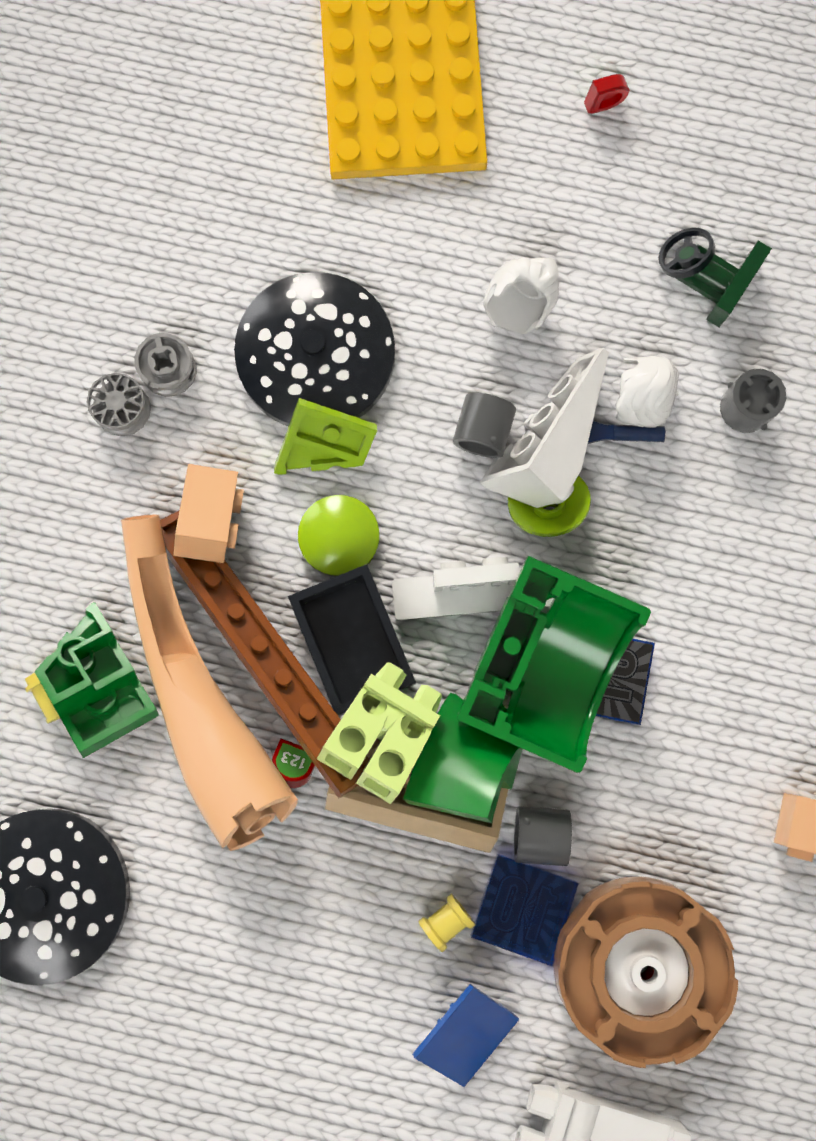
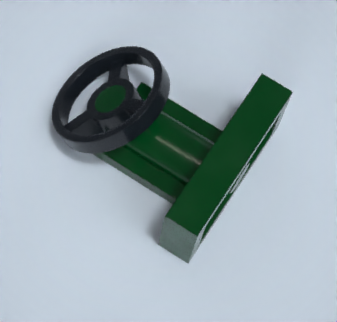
M687 228L675 233L663 244L658 260L665 274L676 278L716 303L706 320L720 327L733 311L772 248L758 240L738 269L715 255V243L708 231L702 228ZM692 236L706 238L709 241L708 250L699 244H693ZM684 239V245L676 251L675 259L665 265V258L670 248L678 241Z

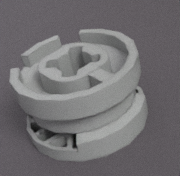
M157 333L146 338L138 346L134 356L135 369L140 379L153 393L164 397L177 396L185 392L193 384L197 374L196 362L186 343L178 336L169 333Z
M111 373L103 375L93 383L88 391L86 402L90 415L104 430L112 435L127 436L135 434L144 427L149 419L151 411L149 397L137 381L126 374ZM99 383L102 384L101 388H96ZM93 391L98 392L96 396L92 395ZM91 399L94 400L92 405H90Z

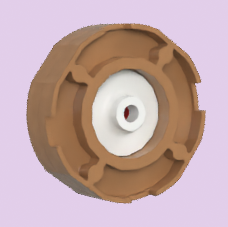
M639 876L624 877L595 887L586 893L560 927L556 938L553 957L554 977L560 999L578 1031L613 1060L626 1065L646 1068V1065L672 1061L677 1065L697 1056L707 1048L732 1014L738 992V980L735 978L732 955L734 948L719 919L684 891L662 880ZM645 966H647L646 970L643 971V972H641V970H642Z

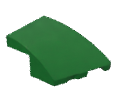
M95 602L88 605L85 609L86 615L71 633L66 632L58 642L55 652L47 656L35 670L37 678L82 758L89 756L159 716L156 707L139 681L134 668L115 639L112 629Z
M450 693L437 713L440 717L414 765L403 799L411 805L492 823L501 788L512 790L522 748L457 720V714L463 699L457 694Z

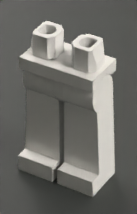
M556 1081L554 1088L538 1084L531 1085L526 1108L529 1113L544 1118L541 1131L520 1125L514 1141H690L692 1136L681 1121L582 1091L569 1089L568 1084Z

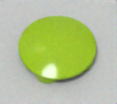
M332 495L316 501L304 513L298 528V543L304 558L316 570L333 576H339L363 565L370 564L378 548L380 538L378 522L370 508L360 500L346 495Z

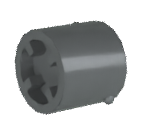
M751 369L743 373L734 383H728L729 389L723 394L720 402V412L725 423L733 430L742 433H752L759 429L766 430L767 423L775 418L784 408L787 399L786 388L782 380L773 372L765 369Z
M479 392L466 394L453 437V444L466 452L482 457H503L516 413V407L511 402L494 395Z
M517 806L514 826L515 863L568 866L572 844L570 810Z

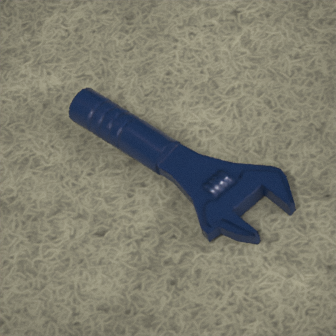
M593 421L588 444L603 440L664 443L666 430L665 426L647 428L633 425H604Z

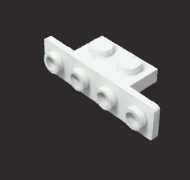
M492 557L483 559V566L466 567V561H448L441 563V569L433 570V576L394 579L392 581L395 619L401 621L499 612L503 607L506 597L510 596L521 568H519L518 562L508 563L507 557ZM554 598L547 600L544 607H549Z

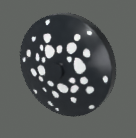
M306 272L295 274L273 283L251 302L243 314L237 329L234 354L239 378L254 404L273 420L289 427L299 398L357 418L365 415L380 400L389 385L395 363V341L386 312L375 297L365 288L348 278L336 274Z
M47 808L22 812L0 822V976L4 979L26 985H48L70 979L82 973L103 957L119 936L129 908L130 882L124 858L113 839L92 820L80 814L62 809Z

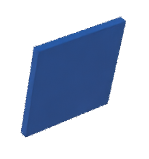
M469 984L455 1003H451L450 1009L446 1014L437 1020L436 1026L412 1055L418 1061L465 1087L519 1021V1018L482 991Z

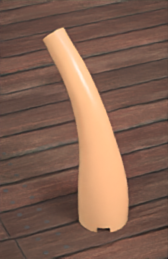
M141 515L121 519L130 591L144 654L172 748L186 787L222 849L226 845L230 851L243 848L262 838L264 834L261 829L268 825L275 816H277L280 822H283L295 809L298 799L258 739L228 702L210 675L183 618L175 593L159 515Z

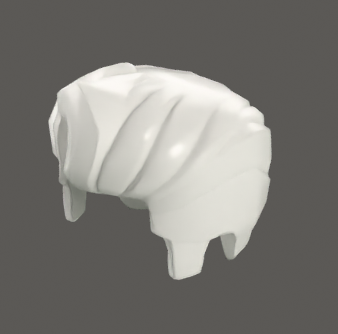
M521 257L516 260L514 258L509 262H505L496 271L486 290L483 302L484 309L492 326L520 334H527L534 328L538 330L558 301L559 280L557 278L559 272L554 259H529Z
M662 356L623 358L624 363L636 364L637 366L625 371L621 376L620 395L615 404L617 410L616 419L626 424L647 428H656L659 425L665 424L666 419L671 414L675 397L679 395L677 389L679 372L670 360Z

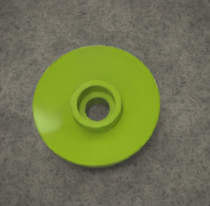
M578 475L573 483L574 490L564 502L539 508L508 497L510 516L517 526L532 535L541 537L564 535L576 529L588 515L591 503L588 486ZM554 507L555 509L545 510L544 508Z

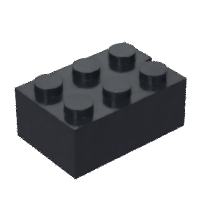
M367 564L288 596L332 708L338 717L346 713L371 674L376 676L387 662L402 669L407 675L399 687V691L416 685L412 671Z

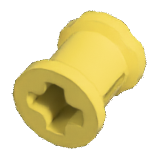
M452 893L447 897V903L428 919L422 917L418 921L428 938L441 952L447 949L446 943L465 927L471 929L476 925Z

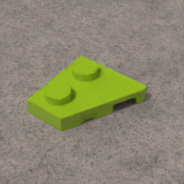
M299 398L276 459L274 473L284 475L290 469L311 467L312 471L328 470L333 466L343 468L363 466L377 433V424Z

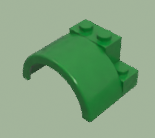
M527 556L510 596L506 597L474 670V678L457 714V720L571 771L580 773L587 760V744L606 688L629 643L636 633L646 626L651 610ZM554 598L547 612H542L541 610L546 605V601ZM506 690L511 691V695L505 708L503 705V700L506 695Z

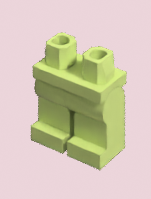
M387 662L376 676L373 674L369 676L365 685L323 746L317 760L351 780L375 740L378 739L381 742L356 783L391 804L401 792L432 729L440 717L436 712L442 694L428 685H421L412 699L398 690L407 675L402 669Z

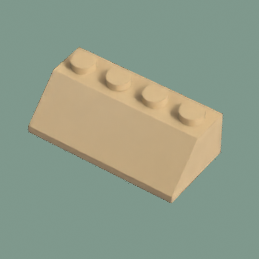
M378 739L375 740L367 754L369 759H371L381 742ZM413 768L401 792L391 804L360 785L339 799L329 786L325 810L487 853L491 852L499 838L508 789L501 788L493 821L489 823L408 804L403 798Z

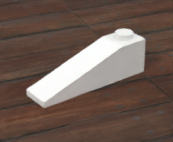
M604 347L578 357L548 393V398L551 402L543 406L535 415L531 414L523 423L528 429L515 446L507 442L503 457L495 458L480 481L485 488L535 508L560 504L572 494L574 490L573 483L582 470L609 352Z

